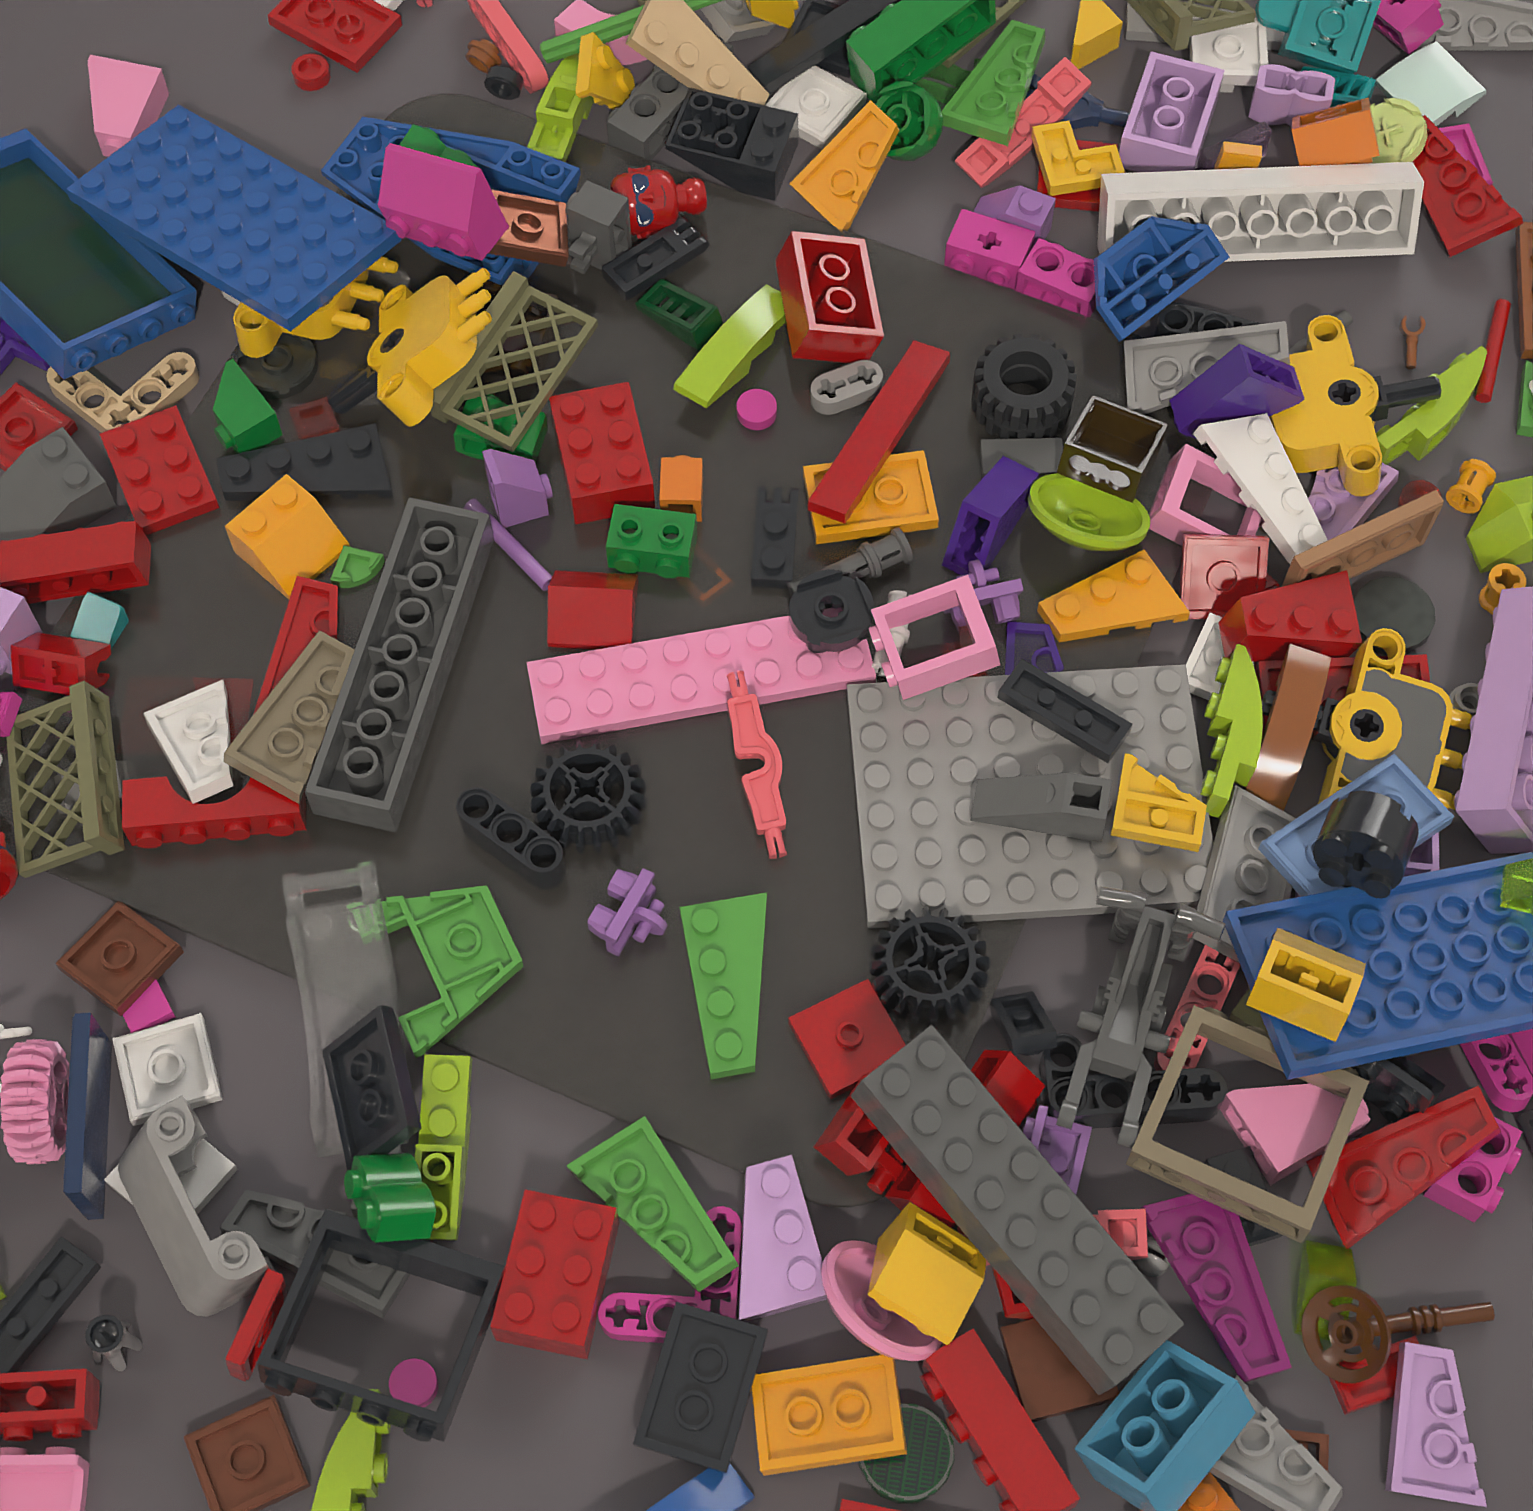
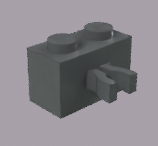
M587 180L578 193L575 192L570 196L566 205V214L569 221L568 237L571 240V247L568 251L569 255L574 258L570 263V268L582 274H585L590 265L602 270L601 267L632 248L628 198Z

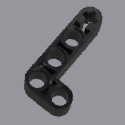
M1066 1033L1056 1034L1058 1047L1043 1050L1039 1065L1040 1080L1045 1085L1042 1090L1043 1105L1048 1106L1047 1116L1057 1119L1061 1108L1056 1103V1099L1063 1096L1066 1097L1077 1056L1082 1046V1043L1076 1037ZM1057 1053L1065 1054L1072 1060L1073 1064L1067 1067L1058 1066L1051 1060V1056ZM1210 1068L1182 1069L1159 1124L1211 1120L1217 1115L1226 1097L1227 1083L1225 1078L1219 1072ZM1166 1070L1151 1072L1138 1121L1140 1122L1139 1126L1143 1125L1152 1104L1147 1093L1158 1090ZM1106 1074L1087 1075L1074 1123L1090 1126L1092 1129L1121 1127L1133 1083ZM1197 1089L1203 1090V1094L1196 1092ZM1108 1093L1119 1096L1124 1105L1118 1108L1110 1107L1103 1102L1101 1096ZM1204 1096L1211 1097L1209 1101L1204 1100Z

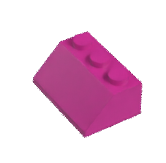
M392 143L386 147L378 207L386 220V227L395 230L399 238L406 237L422 242L428 247L436 246L452 251L461 257L468 256L482 261L506 232L509 225L481 168Z

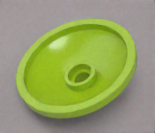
M1058 473L1040 477L1030 488L1028 505L1037 521L1054 536L1074 547L1091 551L1122 550L1143 541L1150 528V516L1145 507L1136 498L1131 503Z

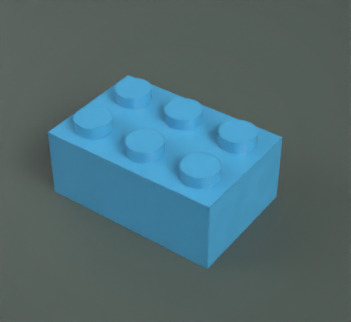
M1166 1340L1152 1353L1074 1449L1096 1481L1140 1510L1178 1511L1256 1412L1237 1380Z

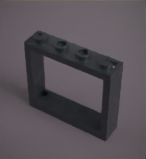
M325 1209L257 1362L260 1381L265 1383L264 1386L268 1390L278 1395L291 1396L293 1392L310 1398L314 1405L327 1411H337L338 1408L357 1413L356 1416L367 1424L381 1427L387 1423L403 1428V1432L413 1439L428 1442L433 1438L444 1442L492 1320L505 1266L422 1239L375 1243L369 1237L366 1229H361L358 1219ZM333 1250L481 1297L436 1412L285 1363Z

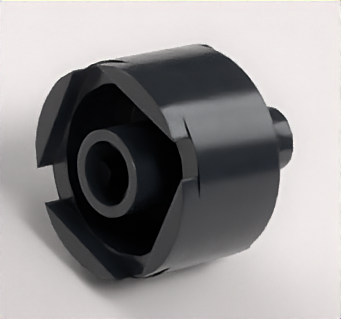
M1371 791L1350 792L1348 798L1339 801L1338 797L1332 802L1313 847V856L1320 869L1318 873L1319 878L1325 884L1332 887H1356L1374 898L1382 899L1388 897L1391 890L1401 882L1417 842L1419 829L1416 820L1412 815L1410 820H1408L1400 812L1401 804L1383 794Z

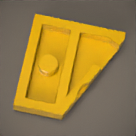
M594 32L581 36L575 94L582 99L592 96L595 104L607 105L612 110L620 108L630 97L635 87L632 73L629 69L623 67L614 56L611 48L608 45H604Z
M1125 753L1111 836L1198 852L1202 841L1207 805L1191 794L1179 791L1176 785L1160 774L1158 778L1137 764L1138 758L1132 754Z

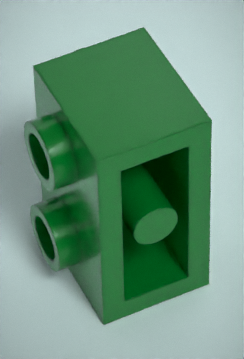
M614 504L606 543L608 568H615L623 573H635L637 571L654 573L669 579L677 577L690 578L698 536L697 515Z

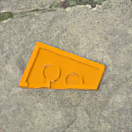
M870 100L789 183L843 237L846 236L899 132L897 124Z
M1145 550L1038 602L1037 612L1044 622L1050 625L1051 631L1059 643L1109 634L1110 630L1135 626V629L1151 627L1154 622L1172 619L1173 623L1188 621L1190 614L1187 607Z

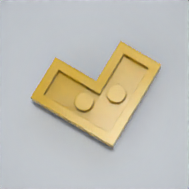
M1070 121L1032 126L1031 138L1049 196L1101 188V174L1125 173L1116 144L1079 150Z

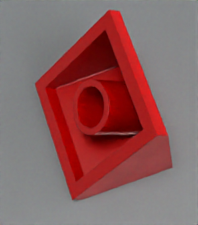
M555 570L548 585V647L597 650L633 643L638 574Z

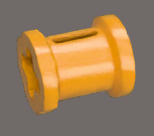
M1470 459L1462 463L1459 469L1460 477L1456 485L1449 487L1445 495L1450 506L1468 514L1476 513L1480 510L1483 504L1482 495L1486 487L1492 486L1496 479V472L1489 464L1478 459Z
M1508 563L1498 564L1493 567L1488 575L1486 586L1479 593L1481 607L1493 615L1495 607H1498L1501 589L1526 586L1524 572L1519 567Z

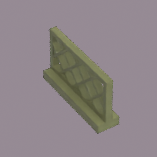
M1126 0L1174 51L1188 48L1190 36L1255 22L1256 11L1245 0H1188V2L1179 0ZM1195 2L1201 3V4H1205V5L1214 6V7H1213V8H1210V7H1205V6L1197 5V4H1195ZM1223 8V9H1227V10H1231V11H1236V12L1231 13V12L1223 11V10H1220V9ZM1193 16H1194V17H1198V18H1203V19H1202V20H1198V21H1193Z
M513 271L486 309L491 315L492 321L485 326L483 331L477 334L475 353L461 370L433 389V406L430 410L432 417L444 423L451 420L511 452H514L599 326L597 319L529 286L526 277ZM532 301L547 308L549 317L526 322L524 313ZM573 321L583 326L577 336L560 340L557 325ZM548 327L553 328L556 341L532 347L529 332ZM525 334L528 348L504 354L502 345L508 337ZM559 351L561 360L555 368L543 371L538 370L535 356ZM531 358L535 373L515 378L510 377L508 363ZM503 365L507 380L487 385L482 384L481 376L486 369ZM537 382L539 393L535 399L517 403L513 388ZM509 389L513 405L489 410L485 395ZM481 397L485 412L467 416L457 410L465 400ZM516 414L518 424L509 437L494 430L492 420Z
M86 681L69 686V696L17 715L10 736L6 737L18 874L25 878L98 851L112 855L125 850L109 696ZM72 710V721L62 734L54 729L62 714ZM38 724L40 727L28 746H22L21 729ZM53 733L60 737L46 760L37 755L49 734ZM72 744L75 746L76 758L66 772L57 767V765ZM35 758L43 763V766L29 786L25 783L24 773ZM55 770L64 777L49 798L42 794L41 790ZM76 783L79 785L80 796L70 811L62 806L61 803L73 784ZM39 797L46 801L47 804L34 824L28 821V811L36 798ZM57 809L67 814V817L53 837L44 830ZM80 822L83 824L84 842L69 847L64 843L76 824ZM40 836L51 841L41 858L32 861L31 850Z

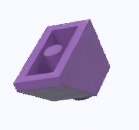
M1019 185L981 197L973 212L1036 231L1035 245L1039 238L1045 240L1051 229L1056 198Z
M493 449L482 451L490 496L499 522L504 528L549 515L547 499L553 497L551 485L547 474L539 475L534 460Z

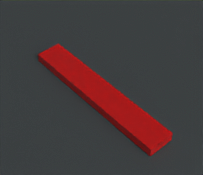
M915 340L912 342L808 499V511L846 524L950 363L949 351Z

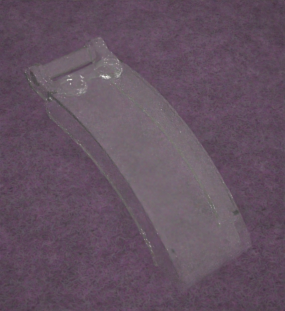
M373 860L359 862L356 868L300 876L297 872L285 874L282 877L283 892L288 911L286 927L296 969L306 1033L310 1080L309 1119L318 1157L343 1154L322 1050L377 1006L384 1005L394 1008L405 1054L404 1034L398 1019L401 1016L395 969L378 888L377 869ZM357 885L361 886L363 897L308 906L304 905L303 894ZM408 1138L402 1144L409 1143L410 1138Z

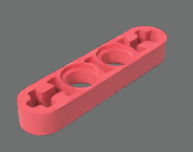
M467 0L473 14L511 69L519 73L523 78L525 89L532 94L546 88L549 80L542 62L498 0Z
M1207 945L1204 946L1165 1035L1174 1036L1175 1038L1171 1037L1166 1054L1157 1052L1154 1061L1155 1071L1166 1070L1170 1062L1168 1057H1172L1184 1029L1180 1021L1182 1015L1190 1013L1194 1005L1202 1009L1210 1007L1221 1011L1240 968V963L1227 957L1223 966L1215 963L1219 952ZM1203 975H1212L1220 981L1222 990L1214 995L1205 994L1198 987L1197 980ZM1196 1035L1182 1069L1196 1068L1208 1041L1207 1038Z

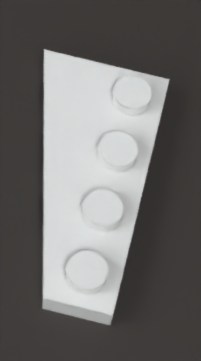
M1267 413L1202 424L1193 433L1201 445L1205 443L1209 445L1217 456L1214 463L1222 474L1229 473L1242 491L1238 494L1248 508L1252 507L1257 510L1264 519L1262 528L1289 564H1291L1295 555L1328 541Z

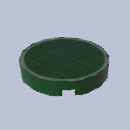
M914 1403L901 1404L907 1454L858 1462L863 1477H865L867 1483L871 1485V1488L880 1497L898 1504L919 1503L934 1495L947 1482L954 1463V1442L946 1424L932 1410Z

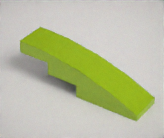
M766 284L748 299L698 352L674 383L673 390L707 408L749 373L752 360L773 343L776 330L786 323L781 292Z

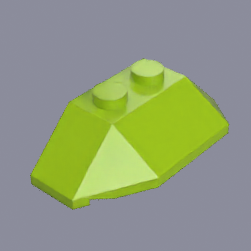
M1533 475L1496 483L1467 534L1466 542L1480 573L1491 571L1493 567L1502 563L1519 565L1533 562Z

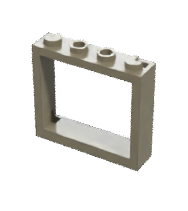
M1194 1005L1126 1165L1302 1243L1311 1231L1369 1081L1359 1077L1357 1071L1350 1067L1299 1077V1079L1338 1095L1345 1100L1303 1206H1298L1152 1140L1197 1034L1283 1071L1268 1032L1255 1026L1243 1027L1234 1023L1217 1009L1210 1007L1202 1009Z

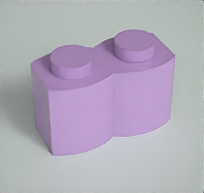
M1262 65L1259 67L1252 94L1249 118L1263 124L1280 125L1286 123L1292 127V117L1330 108L1335 78L1318 71L1296 72L1291 68L1281 65Z

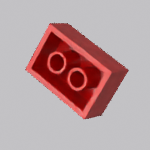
M791 231L775 262L792 357L844 363L870 360L884 338L865 239Z
M629 382L551 396L549 402L552 424L575 525L612 518L614 504L655 509L653 479Z
M524 1190L490 1326L496 1341L588 1360L619 1228L616 1207Z

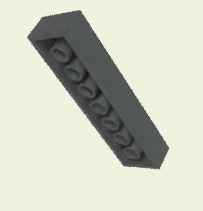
M409 497L305 789V794L313 814L397 832L494 542L489 514Z
M932 1025L861 1080L850 1095L994 1270L1006 1281L1018 1299L1029 1308L1033 1317L1098 1395L1119 1384L1184 1325L1182 1320Z

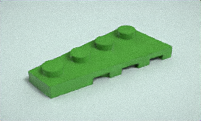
M1011 20L941 111L943 126L1008 146L1045 44V29Z
M767 892L680 907V916L710 1080L755 1072Z
M645 1116L566 1165L570 1172L606 1206L616 1207L618 1217L698 1292L739 1267L736 1259Z

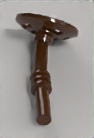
M1335 1285L1319 1291L1309 1301L1302 1317L1301 1331L1307 1354L1322 1373L1339 1382L1358 1383L1372 1378L1383 1368L1390 1353L1391 1334L1411 1331L1414 1336L1420 1335L1421 1331L1423 1334H1430L1431 1331L1438 1333L1441 1332L1442 1327L1493 1321L1495 1313L1491 1302H1482L1438 1308L1436 1304H1430L1428 1308L1426 1305H1420L1418 1310L1415 1306L1408 1307L1407 1312L1385 1315L1379 1304L1363 1290L1348 1285ZM1338 1297H1349L1358 1300L1359 1305L1344 1303L1334 1306L1330 1301ZM1352 1311L1357 1313V1315L1344 1318L1341 1312ZM1319 1317L1329 1321L1328 1335L1333 1346L1327 1350H1324L1319 1339ZM1380 1336L1379 1348L1373 1344L1374 1337ZM1356 1346H1360L1362 1352L1358 1354H1353L1346 1351V1349H1350ZM1366 1359L1368 1363L1366 1367L1361 1369H1349L1339 1365L1341 1360L1358 1362Z

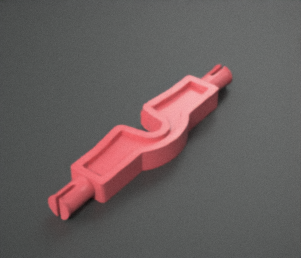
M737 671L739 687L737 686L734 672H731L726 676L732 698L727 700V709L732 726L735 757L740 760L758 758L764 762V766L761 769L742 776V788L752 812L756 833L758 835L764 834L769 859H777L774 842H776L779 858L787 855L781 832V830L786 829V817L778 788L782 776L780 751L774 740L765 732L756 694L748 693L744 676L745 672Z

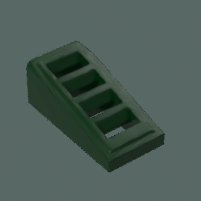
M662 278L635 304L640 312L698 351L705 346L724 324L717 306ZM668 296L669 299L661 307H658V305ZM679 305H681L673 314H671Z

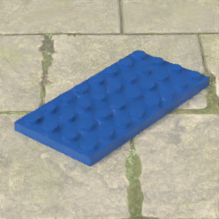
M179 104L66 188L69 199L73 203L290 332L402 240V238L398 237L395 230L386 227V220Z
M1533 852L1405 876L1399 885L1391 890L1390 895L1382 899L1374 898L1356 887H1348L1226 911L1223 918V923H1226L1225 928L1251 991L1277 927L1366 963L1364 977L1353 1006L1336 1042L1259 1011L1287 1080L1533 1029Z

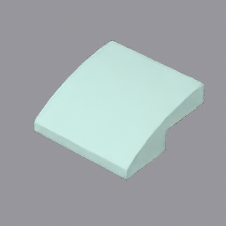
M1438 42L1419 49L1376 79L1377 87L1388 98L1408 100L1419 108L1422 116L1426 115L1436 126L1451 114L1457 118L1486 94V89Z

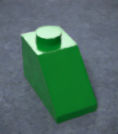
M234 359L226 362L213 406V413L218 424L213 429L214 433L226 450L232 447L237 454L260 449L283 435L276 412Z

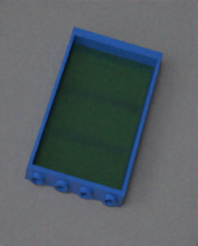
M25 128L0 138V317L63 379L79 372H84L94 365L119 356L131 348L144 342L152 341L157 336L179 326H184L194 320L197 290L156 251L70 201L66 188L79 178Z

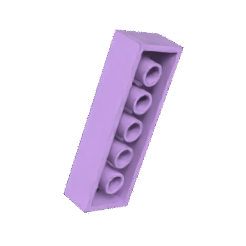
M1533 586L1501 589L1498 607H1495L1493 611L1494 628L1491 642L1487 644L1485 649L1486 667L1484 676L1478 683L1479 700L1476 715L1472 716L1470 721L1471 739L1469 749L1464 754L1462 760L1464 773L1461 787L1456 792L1454 799L1457 814L1490 854L1533 852Z

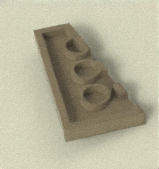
M319 630L224 752V762L299 804L355 650Z

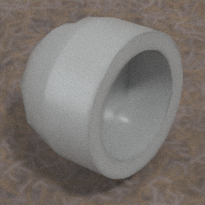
M1147 1237L1148 1248L1163 1254L1154 1237ZM1149 1252L1148 1258L1133 1260L1138 1270L1148 1277L1162 1275L1170 1265L1166 1257L1163 1261Z

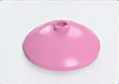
M852 1240L844 1241L834 1246L822 1263L821 1276L823 1288L831 1309L855 1338L882 1355L906 1361L927 1359L943 1344L941 1341L933 1336L923 1334L914 1324L894 1311L882 1308L875 1299L867 1295L876 1245Z

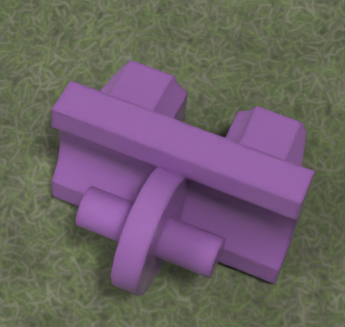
M979 560L969 561V574L956 576V579L966 575L969 576L980 606L991 604L996 624L1014 621L1020 617L1018 596L1024 591L1021 578L987 586V582L999 580V572L997 568L983 570ZM959 606L943 611L944 614L951 613L958 633L969 631Z
M643 868L638 876L620 869L616 870L607 891L609 896L623 902L618 912H615L598 904L587 921L588 929L599 938L605 940L608 952L619 957L631 935L636 941L644 943L649 933L660 936L665 932L668 925L659 916L665 906L664 903L653 899L647 909L656 893V887L652 884L655 873Z

